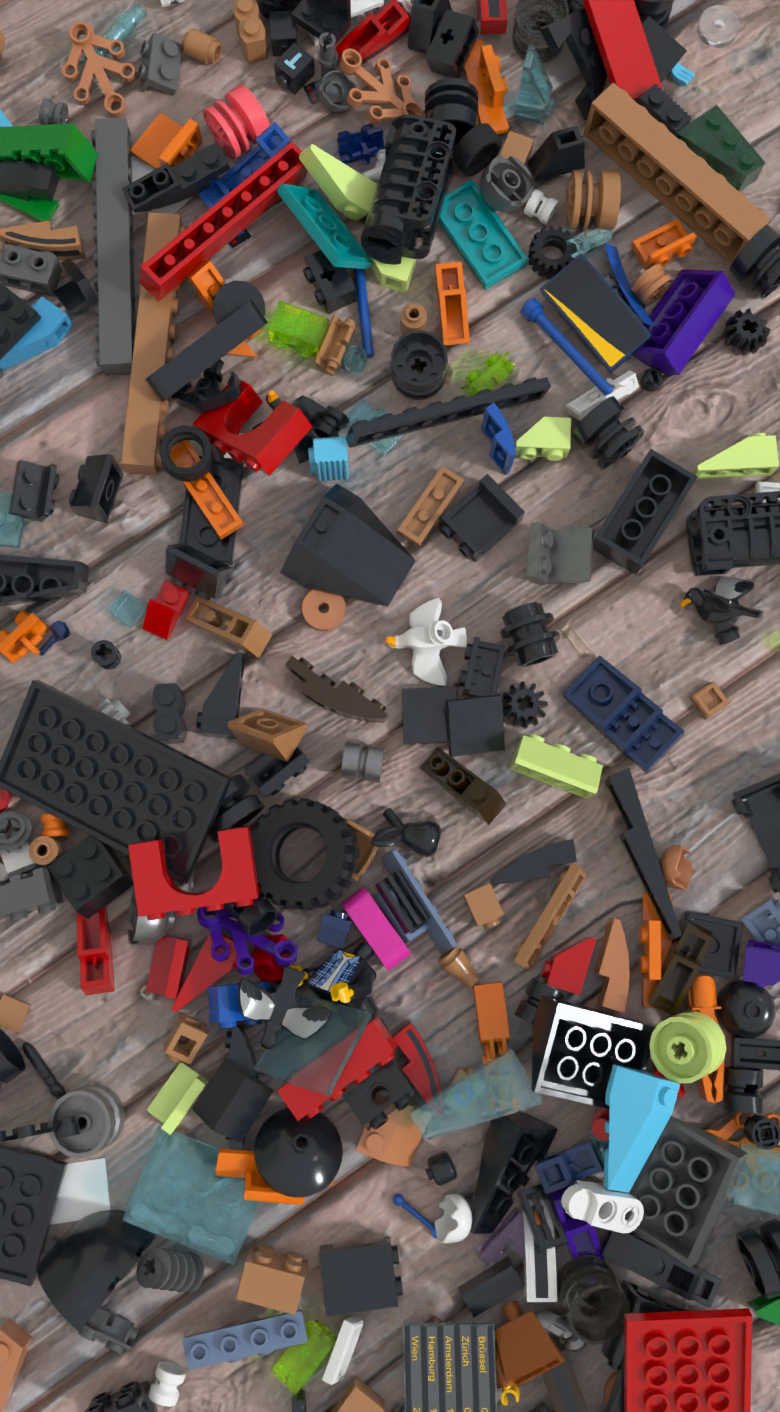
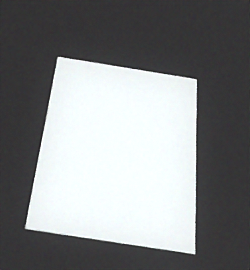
M105 1158L68 1163L51 1225L78 1221L92 1213L110 1210Z

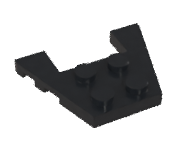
M583 6L567 14V16L541 27L540 31L550 51L559 49L563 42L566 41L586 82L575 102L584 120H587L592 102L603 91L607 73L585 7Z

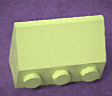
M535 734L523 735L521 737L509 770L584 799L596 795L603 765L596 763L597 759L587 754L577 756L570 753V748L561 744L548 745L544 743V738Z

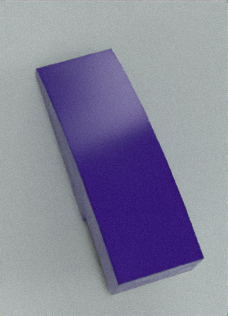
M565 1187L551 1192L550 1195L568 1241L567 1246L577 1274L581 1280L608 1269L604 1256L600 1253L601 1246L595 1227L586 1221L572 1218L562 1207V1196L568 1188Z

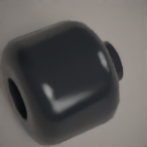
M442 1151L428 1158L427 1164L429 1168L425 1169L430 1181L434 1179L438 1186H442L457 1178V1171L447 1151Z

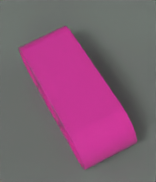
M364 886L341 902L348 915L388 971L411 955Z

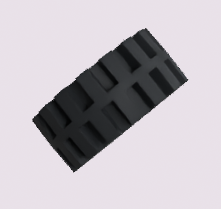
M549 226V230H546L544 227L540 233L537 231L534 238H532L528 253L529 265H532L534 272L539 271L538 276L547 275L546 279H551L552 276L558 274L575 259L577 244H574V236L569 237L570 232L568 230L563 232V228L559 226L558 229H554V226ZM554 246L561 250L563 256L559 259H549L542 253V249Z

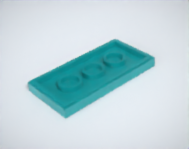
M472 179L446 194L438 224L484 290L528 265V257L494 209L485 202L481 191Z
M280 184L276 192L334 267L367 270L373 263L372 259L317 189Z

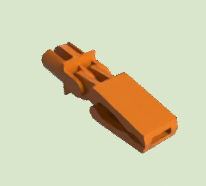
M697 975L687 993L688 1006H685V1008L706 1014L718 1024L714 1015V1009H721V1007L717 1006L714 980L709 976ZM724 1061L716 1071L696 1081L700 1098L713 1103L723 1100Z
M497 981L495 983L474 984L473 991L479 1043L484 1044L485 1054H482V1065L488 1110L495 1109L492 1080L496 1081L499 1108H506L503 1080L506 1078L511 1108L517 1107L511 1051H507L506 1041H510L503 983L502 981ZM494 1042H496L497 1052L494 1049ZM496 1070V1074H488V1071ZM501 1070H509V1072L501 1073Z

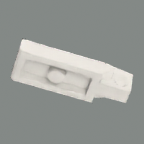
M629 370L615 380L608 378L606 381L612 387L611 394L604 395L595 386L567 404L568 414L581 421L592 409L607 398L614 396L618 400L627 394L630 395L639 387L636 374Z

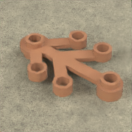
M75 22L69 30V40L73 46L67 63L62 67L65 78L70 82L78 80L80 72L77 65L83 51L87 61L79 86L74 90V97L80 105H87L90 102L91 95L89 89L95 74L106 96L104 106L108 114L115 118L121 117L126 112V102L122 95L115 93L104 70L121 75L122 79L128 83L136 79V70L130 63L122 64L97 55L93 46L108 50L113 58L121 59L125 55L124 45L118 39L110 40L95 35L92 27L85 22ZM82 34H85V35H86V37H85L84 39H82V40H79V39H78L80 35H82ZM116 46L121 47L119 52H113V48ZM68 70H75L74 74L67 75ZM126 70H132V73L129 76H125L124 72ZM85 92L86 96L84 98H78L80 93ZM114 105H121L120 109L112 110Z
M346 49L343 51L339 60L341 71L347 75L354 74L373 90L361 91L358 88H352L347 96L348 104L351 107L358 108L362 102L387 103L394 108L382 109L378 105L372 106L367 114V119L370 123L378 125L382 119L393 120L401 115L423 117L421 105L412 99L411 79L408 76L399 75L394 84L395 90L401 93L402 100L395 95L390 72L391 62L387 58H379L374 66L375 73L381 77V82H379L360 66L362 57L356 50Z

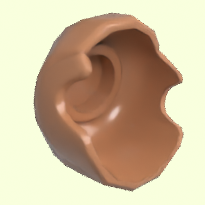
M681 845L668 847L660 857L659 864L666 886L686 891L690 883L693 865L684 857V854H689L690 851Z

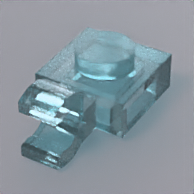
M597 228L585 233V238L582 235H576L569 238L566 242L567 245L571 243L576 245L577 251L571 255L572 258H576L580 253L585 255L588 250L615 238L611 229L600 232V229Z

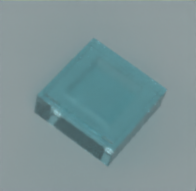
M124 589L108 611L131 628L145 612L147 606Z

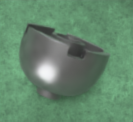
M132 891L128 921H131L133 930H127L129 944L151 945L158 942L166 934L168 926H173L175 912H166L165 918L147 920V915L138 917L135 891Z

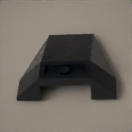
M336 483L324 495L299 534L280 574L304 588L388 607L416 560L359 496Z

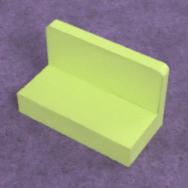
M184 1062L179 1063L149 1105L147 1111L164 1123L161 1129L171 1135L209 1081Z

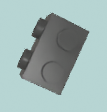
M153 32L148 41L144 40L140 50L143 62L137 73V79L140 80V91L145 92L148 86H151L172 96L175 94L178 85L182 44Z

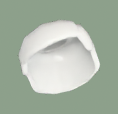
M447 1194L444 1201L439 1204V1207L444 1210V1214L441 1218L435 1220L436 1236L440 1243L460 1242L468 1236L471 1230L472 1212L467 1201L459 1194Z

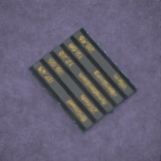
M450 1321L446 1323H403L405 1412H497L494 1323H452Z

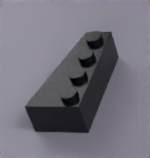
M0 555V607L84 594L87 592L89 566L81 561Z

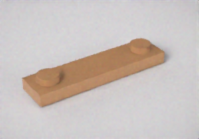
M572 863L569 869L566 868L561 873L559 886L526 941H522L515 951L516 958L514 962L527 971H531L586 878V873L578 865Z

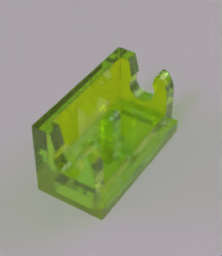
M311 1319L305 1326L308 1337L307 1342L290 1346L271 1369L295 1395L303 1388L334 1348L337 1336L317 1319L315 1322Z

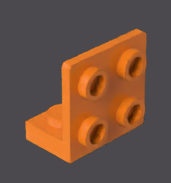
M160 113L131 148V153L153 169H157L166 163L172 168L191 157L203 143L199 124L189 119L184 126H181L163 113Z

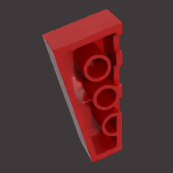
M375 1016L348 1035L344 1042L341 1044L337 1043L328 1049L318 1061L314 1059L301 1071L290 1076L277 1092L297 1121L305 1115L308 1119H311L323 1109L321 1104L330 1098L334 1102L347 1092L345 1086L354 1081L356 1085L371 1074L369 1069L378 1063L382 1067L395 1057L392 1052L395 1051L398 1044L379 1017Z

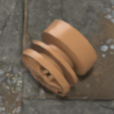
M573 170L571 172L565 199V211L569 229L577 228L579 217L582 229L588 228L591 217L594 218L596 230L615 229L619 215L621 180L618 171L601 170L596 183H593L590 170L585 171L583 181L580 170Z

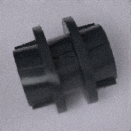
M527 603L515 607L504 614L502 619L505 627L501 629L500 634L502 638L513 639L514 644L508 647L506 652L508 656L516 657L518 666L528 667L555 657L556 653H559L555 642L560 639V634L558 631L548 632L546 625L553 622L554 617L552 613L544 612L542 603Z

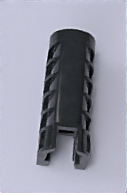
M401 115L392 120L385 142V162L361 235V245L365 252L373 259L381 263L397 265L401 264L403 257L423 259L428 256L452 176L453 161L451 155L455 145L456 128L451 123L415 115ZM442 133H446L444 142L440 141ZM418 238H421L422 246H420V248L417 249L415 247L417 245Z
M780 491L705 498L686 519L689 556L694 575L726 574L732 568L780 564V500H778L780 498ZM735 501L742 503L739 505H731L732 502ZM696 518L698 519L697 524L693 523V520Z

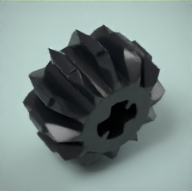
M750 308L746 309L744 313L738 310L733 316L728 318L726 327L723 330V336L727 337L725 345H733L732 353L739 349L742 356H744L748 352L752 354L757 353L759 348L764 347L767 342L766 337L770 334V328L765 327L768 319L759 318L760 311L754 315Z
M521 681L519 690L512 684L509 687L511 694L508 692L503 693L502 698L507 701L502 703L503 710H509L503 715V718L506 720L512 716L514 720L511 726L515 727L521 721L522 728L527 729L528 720L533 726H536L539 723L537 717H545L546 713L540 708L547 707L548 702L539 700L545 694L544 691H539L536 694L533 692L536 684L532 683L528 690L526 689L525 681ZM523 700L529 702L527 706H530V708L522 711L519 709L521 704H517V702L521 703Z

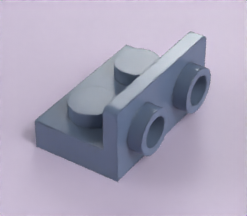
M769 895L766 897L765 902L743 915L741 920L757 941L780 944V899L776 900L773 895Z

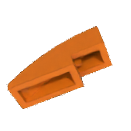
M462 261L435 264L434 271L443 344L447 346L470 343Z

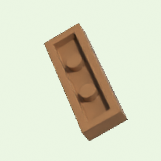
M442 465L397 529V533L420 547L440 519V516L463 486L465 480Z

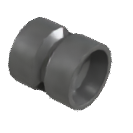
M346 741L340 777L357 779L359 775H362L364 780L380 783L385 747L372 745L365 750L361 743Z

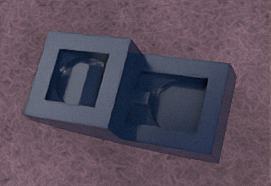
M592 1139L562 1150L534 1164L546 1194L573 1185L576 1180L601 1172L604 1168Z

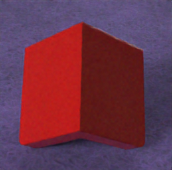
M284 934L264 936L275 943L287 940ZM255 947L251 954V957L254 959L253 971L261 982L282 980L284 967L276 963L273 955ZM286 954L281 955V957H284V958H289V957H290L289 955H286Z

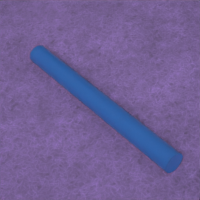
M354 268L363 353L365 358L374 357L365 272L364 269Z

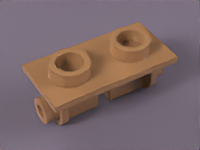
M333 315L314 362L332 376L335 375L337 368L341 366L340 361L346 350L347 343L352 333L356 330L354 320L346 318L345 321H342Z

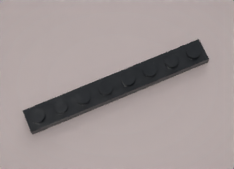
M533 377L521 384L513 385V383H508L493 391L484 389L469 397L460 395L445 403L436 401L421 409L412 407L406 409L401 414L392 415L388 413L368 422L367 420H360L352 424L346 436V441L349 448L481 415L484 414L485 408L493 402L501 410L540 400L551 388L548 377L541 379Z

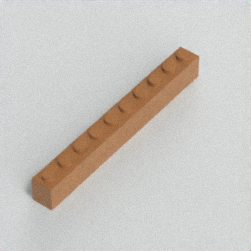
M148 213L143 264L187 228V226L183 225L180 214ZM182 283L159 302L142 285L140 286L121 465L126 473L158 475L159 466H163L159 449L160 442L167 433L164 415L169 414V399L161 402L145 379L175 357L174 349H172V340L177 339V324H174L175 315H179L180 301L177 299V291L182 290Z

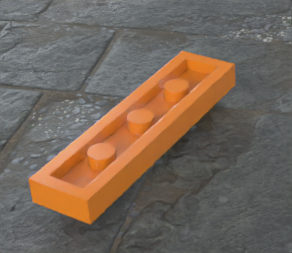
M188 440L178 442L171 449V460L178 467L189 468L201 461ZM210 472L201 479L192 482L182 481L220 540L244 526L242 520Z

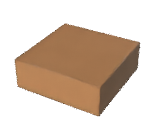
M714 681L690 697L705 720L730 704Z
M3 994L0 1000V1026L17 1033L20 1032L32 1004L8 994Z

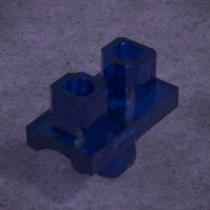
M370 123L363 125L360 129L361 132L354 134L347 130L339 132L336 139L339 160L344 164L362 160L364 165L370 164V157L376 156L380 150L385 149L382 127H375Z

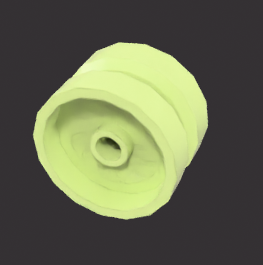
M697 1011L683 1012L660 1022L652 1032L649 1044L651 1059L657 1070L667 1079L677 1083H693L716 1071L724 1061L727 1049L725 1036L719 1025L708 1015Z

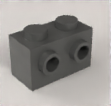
M5 244L0 258V280L2 284L7 287L54 297V290L57 289L62 272L57 256L46 250L39 252L19 244L15 246Z

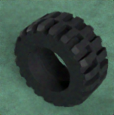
M300 798L299 801L294 799L284 800V805L281 806L273 805L269 808L270 813L267 816L261 814L257 819V822L260 823L257 829L251 828L250 830L251 837H253L252 845L258 886L260 888L259 893L264 898L271 899L272 903L278 906L304 911L313 910V908H323L328 906L330 901L338 900L342 896L341 892L344 888L349 889L353 882L350 880L352 874H357L359 865L355 863L356 857H360L359 848L355 845L357 841L355 832L351 831L350 825L345 822L346 819L339 812L318 801ZM300 828H310L317 831L324 838L327 848L326 861L322 870L313 879L305 882L293 881L285 876L279 860L280 849L284 840L292 832Z

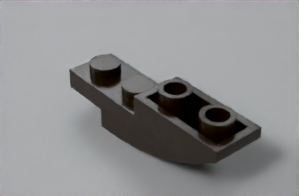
M291 656L286 662L287 670L305 683L300 689L302 695L315 704L338 715L355 720L384 723L387 719V713L384 712L386 707L374 698L370 701L362 695L364 691L355 683L347 684L345 681H342L337 689H335L334 685L336 683L325 674L318 676L312 671L313 665L304 658L300 657L298 660Z

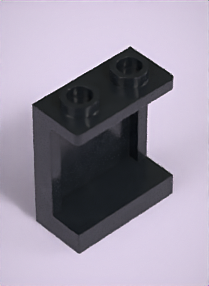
M487 473L479 481L477 488L448 514L443 513L440 516L439 529L447 539L450 540L452 538L459 545L458 550L465 558L469 559L471 557L474 562H477L522 521L525 511Z
M385 1237V1241L346 1247L332 1248V1244L320 1246L319 1256L326 1316L398 1307V1296L403 1295L401 1276L395 1277L394 1265L399 1264L397 1245H391L390 1237Z

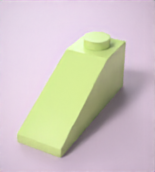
M313 144L300 153V161L336 209L343 212L347 218L356 221L369 213L377 187L375 182Z
M765 433L753 434L697 465L692 474L698 476L697 479L771 476L779 467L776 435L766 436Z

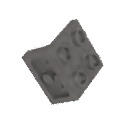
M541 522L531 523L527 577L538 584L590 582L594 530L591 527L551 530Z

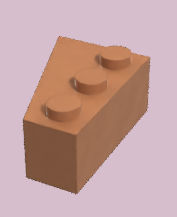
M10 1318L0 1328V1412H5L9 1405L12 1391L32 1340V1336Z

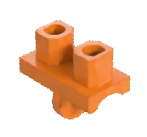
M21 611L14 621L18 627L11 633L7 629L0 631V653L5 655L12 663H15L21 657L24 658L30 651L37 656L40 650L36 645L50 630L33 612L29 614Z

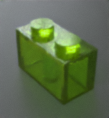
M279 301L268 327L269 338L278 347H290L297 350L303 356L316 357L330 320L324 316Z

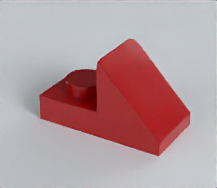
M165 579L156 599L150 598L142 629L168 641L192 592Z

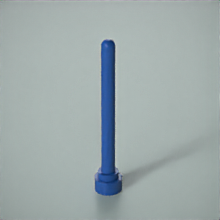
M536 298L528 300L521 308L520 314L528 322L537 323L604 395L611 394L612 387L547 319L544 315L543 305Z

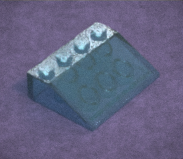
M161 1129L122 1221L235 1265L259 1201L243 1200L245 1178L216 1176L219 1149L175 1131L169 1135Z

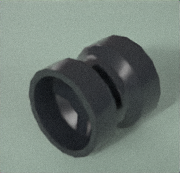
M327 406L323 412L322 421H317L313 431L320 438L339 437V431L345 429L349 423V418L337 408Z
M756 1114L750 1116L745 1121L744 1134L751 1143L764 1150L773 1149L780 1143V1127L776 1122Z

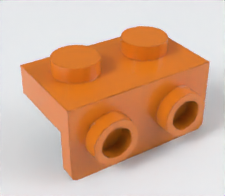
M677 218L634 240L631 248L645 271H647L656 264H661L664 267L671 259L677 256L679 258L686 256L692 251V246L697 236L694 232L688 235Z

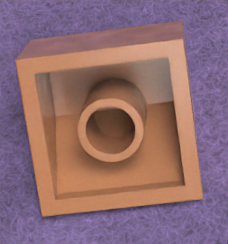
M382 1090L379 1091L374 1098L375 1104L385 1103L389 1094ZM411 1103L401 1111L394 1110L387 1116L389 1120L376 1130L373 1128L367 1130L363 1126L356 1144V1151L385 1163L411 1167L431 1110Z

